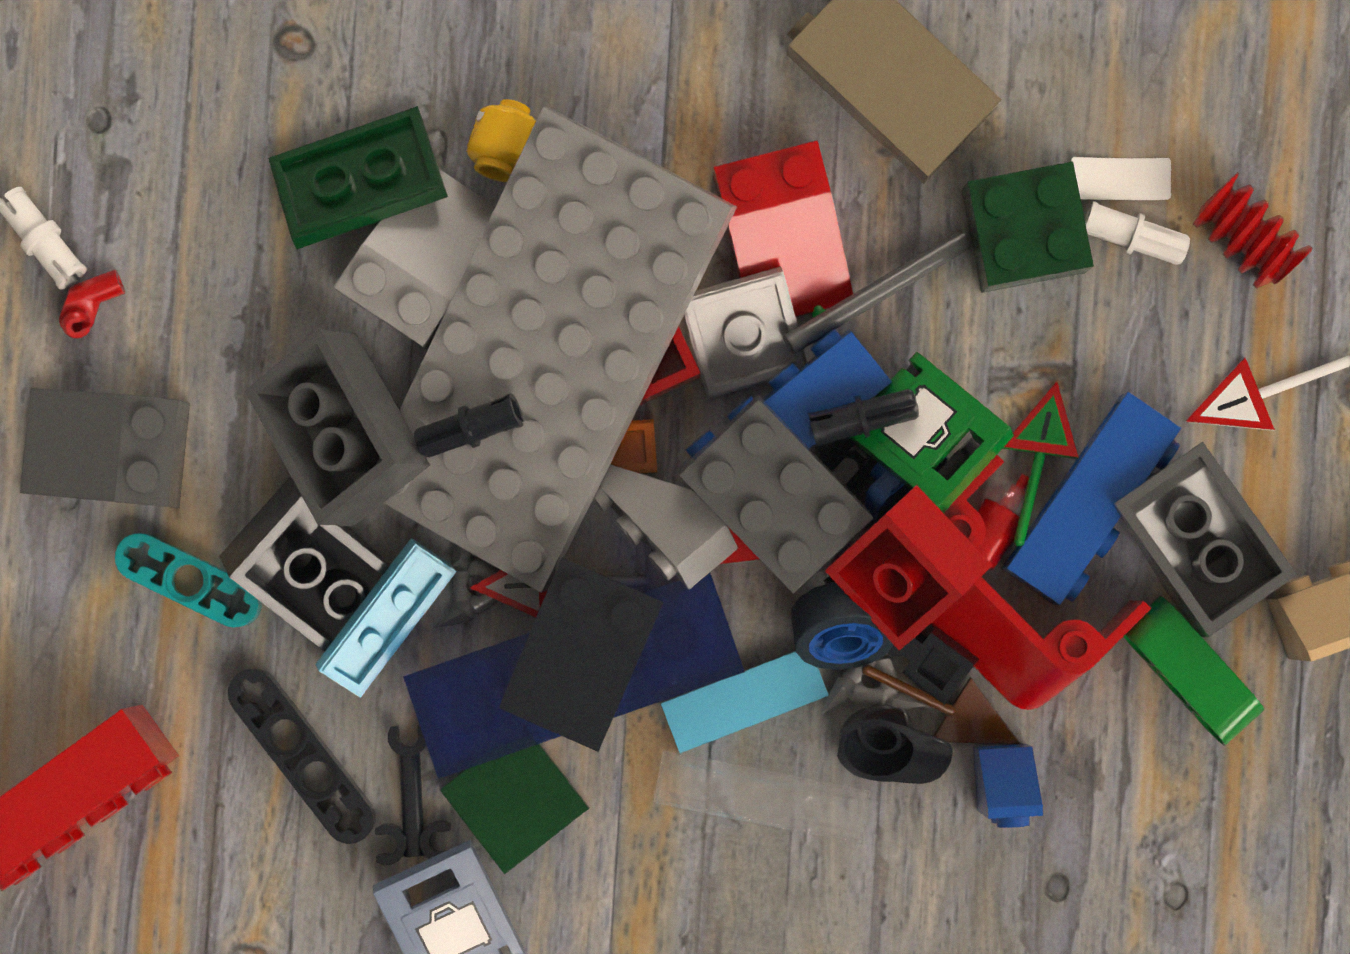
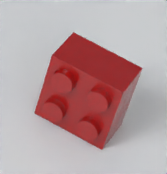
M916 485L839 556L825 572L853 602L871 616V621L900 651L958 601L991 568L992 564Z

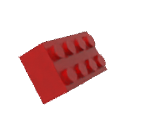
M143 704L119 710L0 796L1 891L6 890L13 884L16 886L38 871L42 866L37 858L41 855L49 859L56 853L64 852L81 840L85 834L80 827L88 823L90 827H93L99 822H105L129 804L124 796L131 790L135 795L143 790L148 791L172 773L167 764L179 757V755Z

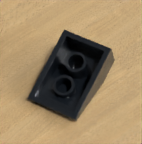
M291 477L285 481L219 555L229 578L323 651H326L391 565L349 526L317 525Z
M562 558L536 616L499 709L599 752L664 602Z

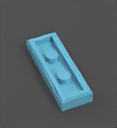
M411 538L315 665L318 671L361 698L457 571L451 564Z
M794 651L661 703L679 753H682L829 695L819 669L804 662Z

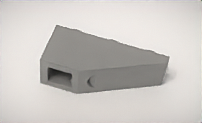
M610 464L592 500L601 511L604 512L611 507L620 516L615 523L632 544L636 546L643 541L652 550L648 558L665 579L669 581L676 575L689 590L738 549L728 526L691 489Z

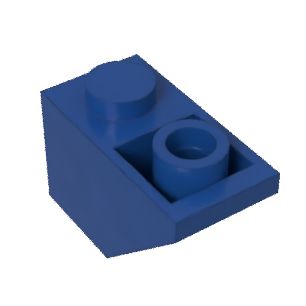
M1028 744L973 747L977 811L986 818L991 819V823H997L999 828L1030 826V816H1043V804L1032 746Z

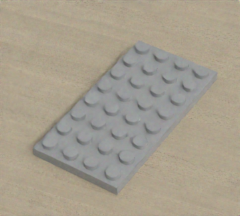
M543 107L399 409L414 436L417 428L458 414V408L466 405L471 409L512 393L520 405L524 420L522 422L523 426L483 439L480 446L475 448L467 444L430 458L426 457L430 466L386 500L384 504L541 593L547 591L560 561L565 557L737 206L551 108Z

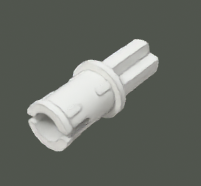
M1093 201L1085 219L1088 235L1125 247V253L1129 255L1135 250L1178 265L1185 259L1190 246L1188 235L1145 221V215L1141 213L1134 217L1099 205Z

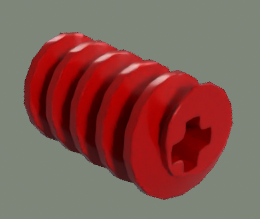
M1237 172L1200 207L1193 225L1198 228L1210 222L1215 224L1208 240L1211 243L1225 237L1230 240L1223 253L1225 258L1240 252L1245 255L1238 268L1241 274L1256 267L1260 270L1253 283L1256 289L1271 282L1275 285L1299 265L1313 248L1308 245L1294 251L1293 247L1299 237V233L1296 230H1292L1279 236L1278 232L1284 222V218L1281 215H1276L1264 221L1262 218L1269 203L1266 200H1261L1249 206L1247 203L1254 188L1249 184L1234 190L1233 186L1239 176V172Z

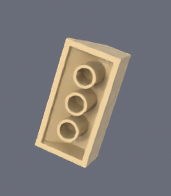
M1350 559L1328 567L1331 574L1330 577L1313 583L1309 575L1292 579L1279 588L1281 594L1267 599L1288 659L1312 662L1350 648Z

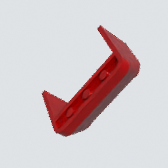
M998 455L992 459L944 512L948 519L978 550L985 540L986 526L980 513L967 499L1004 463ZM981 577L958 601L934 620L931 625L934 628H939L979 658L974 668L1011 705L1020 709L1032 710L1046 704L1094 667L1151 607L1145 601L1130 600L1099 632L1085 621L1070 619L1057 624L1042 638Z

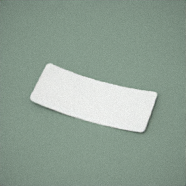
M1073 157L1071 159V162L1073 161L1081 199L1168 200L1171 198V160L1169 158Z

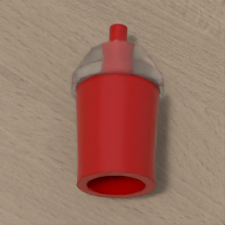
M1021 474L1016 484L1009 482L1000 483L994 486L991 491H986L981 498L982 504L978 512L985 522L986 536L978 551L992 564L989 569L991 571L995 569L1002 556L1014 541L1026 492L1025 488L1029 477Z

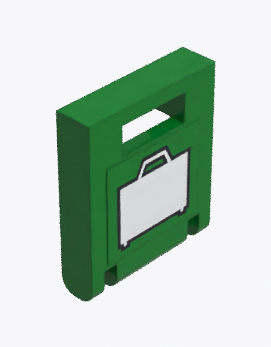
M916 352L909 359V362L920 374L914 377L906 369L901 368L891 379L892 382L874 398L906 389L912 390L919 408V417L915 420L869 431L871 436L869 438H865L864 434L848 438L910 490L918 485L944 513L1014 435L1008 424L924 356ZM970 431L973 440L980 446L947 481L934 469Z

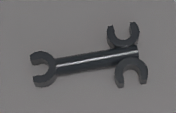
M426 724L418 725V741L413 746H406L400 741L399 726H391L389 729L388 743L391 749L399 754L403 829L393 823H384L375 828V835H391L397 843L395 852L378 854L376 856V863L392 865L403 856H426L430 859L447 851L436 850L431 844V837L435 832L450 831V822L444 820L435 821L424 829L420 752L425 749L430 739Z

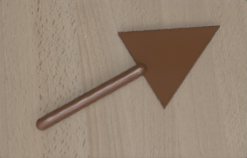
M868 664L862 667L864 675L945 713V718L934 733L936 737L951 743L1020 744L1019 740L971 677L953 705L949 703L944 705L934 696Z

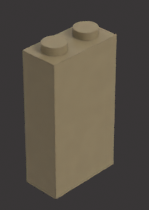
M827 0L829 3L816 17L807 12L787 34L793 40L788 45L787 56L923 184L987 119L1002 100L897 0Z

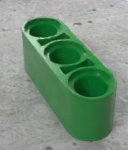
M1159 596L1149 605L1151 609L1123 637L1218 742L1226 746L1265 709L1255 695L1178 610L1164 597Z

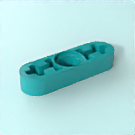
M131 534L125 537L117 546L115 563L119 572L124 577L227 627H244L254 622L261 612L262 602L229 578L225 570L153 535ZM147 543L150 546L148 555L167 563L168 553L175 556V559L164 571L162 585L155 582V579L162 573L161 571L148 566H141L138 572L133 569L135 560L128 556L131 548L141 549ZM185 565L197 567L203 575L202 588L192 596L181 594L174 582L177 571ZM215 576L223 579V582L216 589L231 595H236L239 589L246 592L243 601L250 605L247 613L237 612L231 618L227 615L230 606L216 598H211L210 608L203 605L202 602L213 591Z

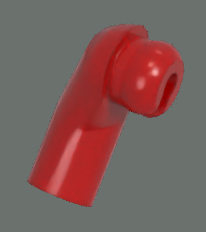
M116 269L70 287L59 316L60 326L67 336L75 339L86 336L94 324L100 304L125 294L122 280Z

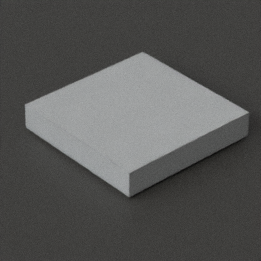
M781 267L695 291L684 314L707 399L769 382L791 363H794L798 369L807 363L804 349L796 354H792L783 340V336L796 329L798 325Z

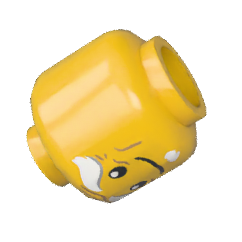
M503 99L499 105H488L480 109L466 146V152L470 160L475 163L474 169L480 175L494 181L508 182L536 123V120L530 115L531 110L528 106L515 100Z

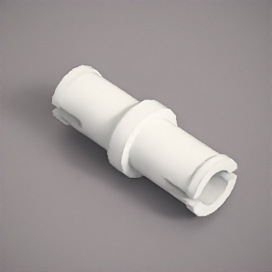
M16 187L5 193L4 196L9 202L6 203L0 198V213L22 239L20 247L28 256L34 255L60 290L76 283L77 279L73 274L76 273L78 277H82L86 273L87 268L77 259L59 236L61 234L60 227L55 221L46 220L27 196L23 187Z

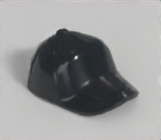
M874 705L860 709L849 716L840 729L837 757L850 773L860 778L881 782L924 784L939 779L951 764L953 749L950 743L915 729L909 714L899 707Z

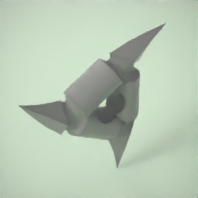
M889 654L868 664L897 678L892 660L888 658ZM863 666L846 669L842 678L837 677L826 701L822 716L833 707L845 702L847 698H850L851 701L871 706L891 705L901 709L925 706L926 704L883 683L874 689L865 687L861 681Z

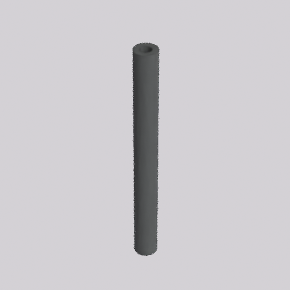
M959 230L784 335L783 340L792 354H796L824 337L833 329L839 328L971 248L969 239L964 232Z

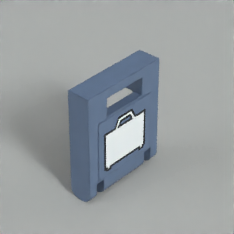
M471 840L373 885V895L403 954H502L500 948L508 945L511 954H525L523 945ZM450 868L452 869L459 883L458 885L411 906V896L407 890L408 888Z

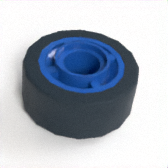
M835 582L811 589L800 596L791 608L796 653L804 662L817 668L832 670L857 668L875 662L886 655L894 646L871 621V616L853 602Z

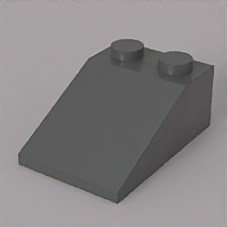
M31 388L20 493L180 508L190 403L179 399L127 394Z
M1204 442L1192 448L1113 504L1165 591L1183 617L1201 637H1210L1298 575Z

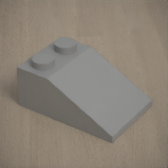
M441 170L440 173L448 197L381 220L363 242L334 286L343 296L425 350H428L496 207Z

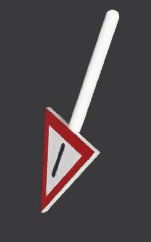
M1350 355L1260 389L1257 387L1245 357L1185 422L1275 431L1263 398L1349 367Z

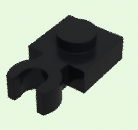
M937 627L930 632L928 637L920 632L900 651L893 646L887 653L891 656H904L910 660L902 673L944 705L952 698L979 660V658Z

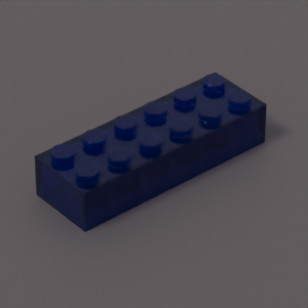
M708 573L690 590L679 580L644 592L664 603L614 718L745 672L711 573ZM529 633L403 676L438 779L561 736L499 709Z

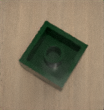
M1073 161L967 181L961 190L981 293L1085 274L1094 267Z

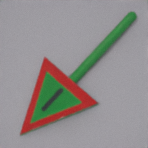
M1058 382L1051 387L1015 429L1012 439L1002 448L1035 453L1014 537V544L1016 546H1022L1025 542L1045 456L1050 455L1079 460Z

